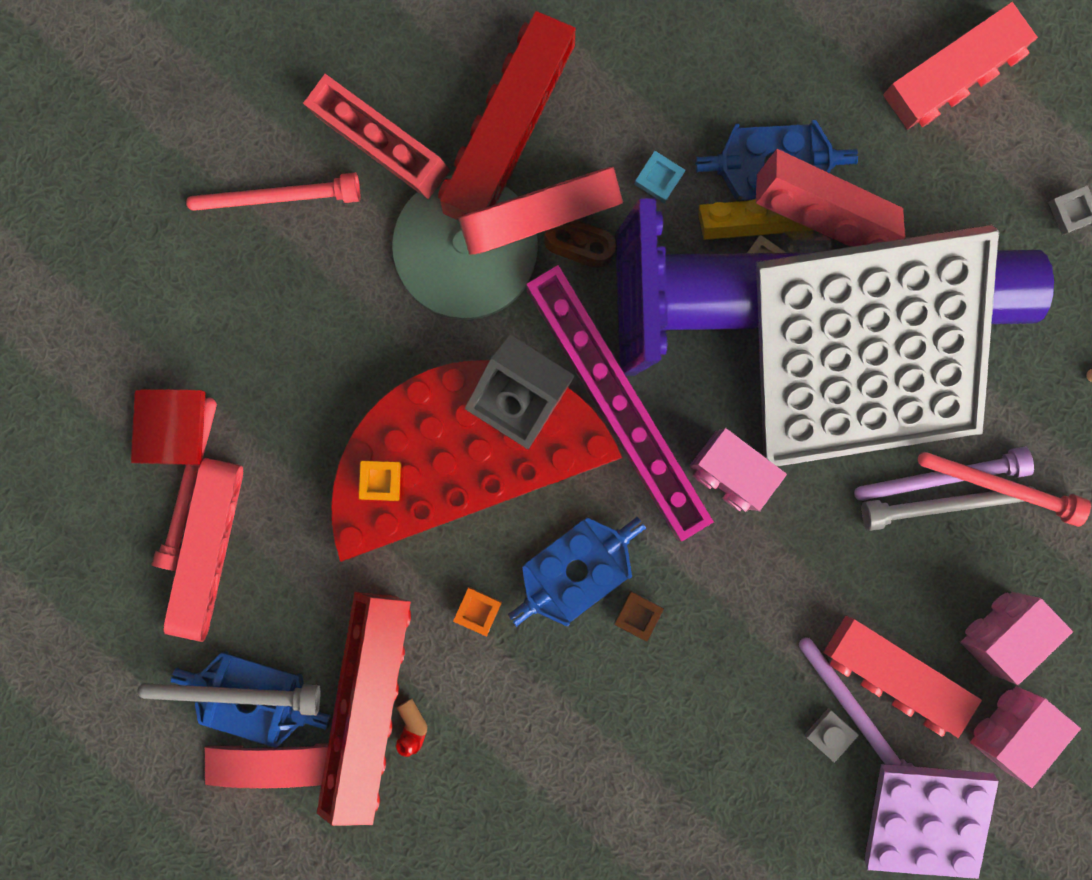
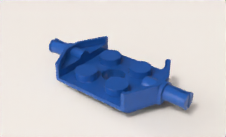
M812 120L809 125L739 128V124H735L722 154L710 157L697 156L695 165H697L696 173L717 171V175L723 177L734 198L737 201L756 199L757 174L765 165V158L772 155L776 149L828 173L836 165H856L858 162V156H856L858 151L857 149L835 150V148H832L831 143L816 120Z
M636 516L635 519L623 528L613 530L586 517L524 564L522 568L527 597L524 599V603L507 614L512 620L521 612H524L513 620L514 625L518 627L520 623L532 614L539 613L568 626L571 621L628 578H632L627 545L631 539L643 530H646L644 524L641 523L630 531L641 520ZM573 560L583 561L587 566V575L580 581H573L566 574V567Z
M229 651L220 653L201 673L195 674L176 667L172 674L174 676L171 677V683L185 686L295 691V688H302L304 685L303 676L300 673L294 675L229 655ZM194 701L197 721L200 725L275 748L298 726L303 727L305 724L326 730L329 724L328 721L331 718L330 714L318 712L317 716L301 715L300 711H294L293 707L257 705L255 710L247 711L240 704Z

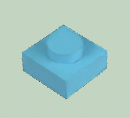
M654 151L635 180L634 185L665 204L683 176L685 169Z

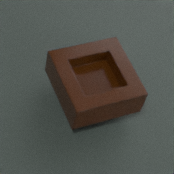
M630 591L614 621V625L647 642L664 608Z

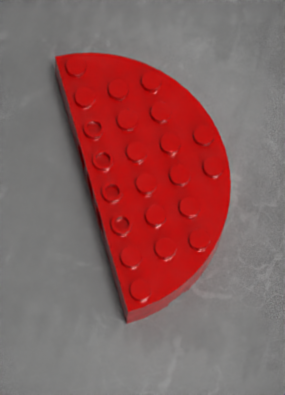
M490 360L463 361L427 370L395 387L380 399L357 426L345 447L338 465L332 495V527L340 562L621 459L622 456L604 422L579 395L569 388L565 391L530 448L527 449L465 409ZM361 461L401 463L399 501L359 499Z

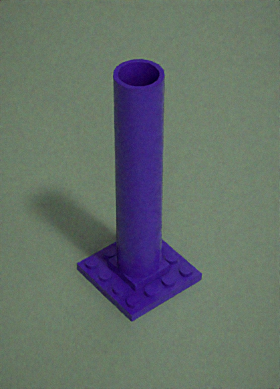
M639 199L615 233L619 364L625 376H635L661 361V355H665L667 351V335L665 330L759 328L756 262L811 253L666 254L665 247H657V235H661L663 229V216L661 211H656V199ZM997 250L991 324L1038 323L1045 318L1053 298L1054 276L1049 258L1042 250Z

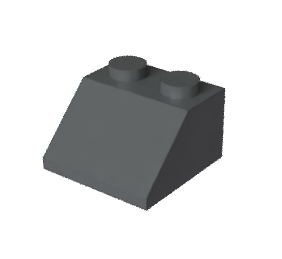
M509 335L490 359L465 409L529 449L575 375L514 336Z

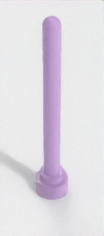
M1027 447L1010 449L1008 454H1003L1002 459L966 465L992 475L1006 473L1007 476L1013 475L1015 478L1030 476L1034 472L1033 458ZM936 471L859 486L855 489L854 495L856 499L863 501L964 480Z
M802 638L799 642V648L884 764L914 767L912 763H907L904 759L898 758L837 673L829 666L828 661L810 638Z

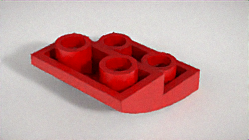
M170 389L135 390L131 463L201 465L206 392L202 390Z

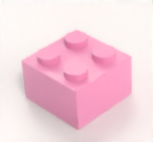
M727 428L715 431L690 464V467L696 471L693 477L709 489H716L718 487L725 493L722 497L725 502L736 510H743L744 512L747 510L760 511L787 475Z
M1011 592L1010 594L1005 593L998 597L991 606L993 611L984 619L980 618L971 623L965 631L967 636L960 643L990 674L1019 685L1073 631L1041 598Z
M1016 686L1013 690L1006 691L997 702L998 709L990 718L983 719L974 730L975 737L970 743L1003 771L1033 788L1081 728L1047 699Z

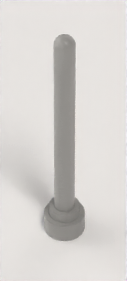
M991 491L889 506L888 503H881L880 500L867 501L862 503L861 510L866 530L872 531L884 529L885 525L891 524V520L1024 501Z
M145 683L140 685L137 690L139 697L143 699L293 707L294 711H300L301 715L313 716L318 714L321 697L320 685L304 684L302 688H295V691Z

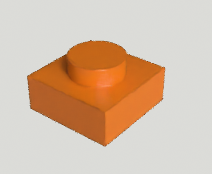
M468 587L453 622L487 637L502 601Z

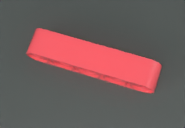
M609 167L459 216L458 219L468 253L473 255L623 203L614 167Z
M204 458L201 462L164 622V633L167 635L203 642L208 634L242 483V465Z

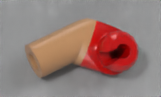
M412 698L396 707L405 723L400 739L396 742V750L404 757L416 754L421 749L427 733V724Z

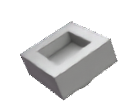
M1088 186L1048 202L1062 235L1092 224V194Z
M828 708L804 736L835 763L859 735Z

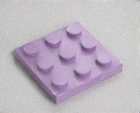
M881 764L865 853L867 870L978 879L998 786V780L994 773Z

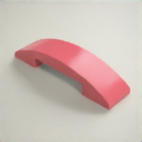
M328 743L315 744L312 747L243 748V745L206 746L205 785L231 788L319 786L322 784Z

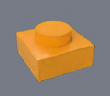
M361 461L359 499L399 501L401 463Z

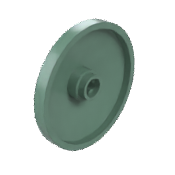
M452 175L446 176V177L443 179V181H444L446 178L451 179ZM443 181L429 199L416 192L401 211L393 234L392 250L395 267L409 293L430 311L444 317L459 320L487 317L513 303L525 290L526 284L529 283L533 275L538 254L537 234L489 251L469 255L459 221L443 214L440 199L438 198ZM505 186L497 203L518 196Z

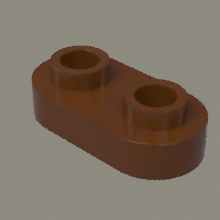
M577 220L546 230L544 233L545 246L552 253L594 268L608 265L613 259L616 250L615 239L609 232ZM562 237V238L566 239L567 241H566V242H562V241H559V240L556 239V238ZM596 249V250H598L601 254L593 253V252H591L590 250Z

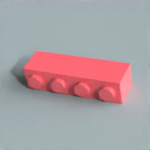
M1011 2L898 79L887 89L883 96L907 130L917 123L924 127L941 114L938 110L946 103L953 107L971 94L968 90L969 87L977 82L980 87H983L1000 74L997 68L1007 62L1012 67L1030 53L1027 47L1038 37L1015 4Z
M327 74L323 75L303 103L318 119L427 199L431 197L450 171L439 156Z
M779 149L775 150L757 174L756 204L843 244L856 247L905 238L902 207Z
M845 616L823 651L824 654L832 658L829 666L849 677L851 672L856 673L863 678L861 686L878 697L882 695L883 691L895 698L892 706L912 717L916 711L927 718L923 725L941 737L946 732H949L959 738L982 701L955 682L848 616Z

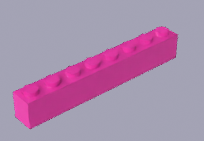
M559 265L527 283L526 288L529 296L675 538L682 542L714 523Z

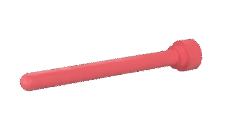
M356 172L344 173L340 175V178H334V182L190 196L186 200V205L190 210H204L336 197L337 200H343L344 203L360 202V183Z
M205 398L202 460L217 406L213 398ZM200 465L185 466L165 545L161 544L159 551H155L152 562L154 567L176 571L181 550L180 545Z
M923 452L918 456V463L923 467L1055 511L1062 522L1073 526H1082L1090 514L1091 503L1086 498L1074 494L1060 498L928 452Z

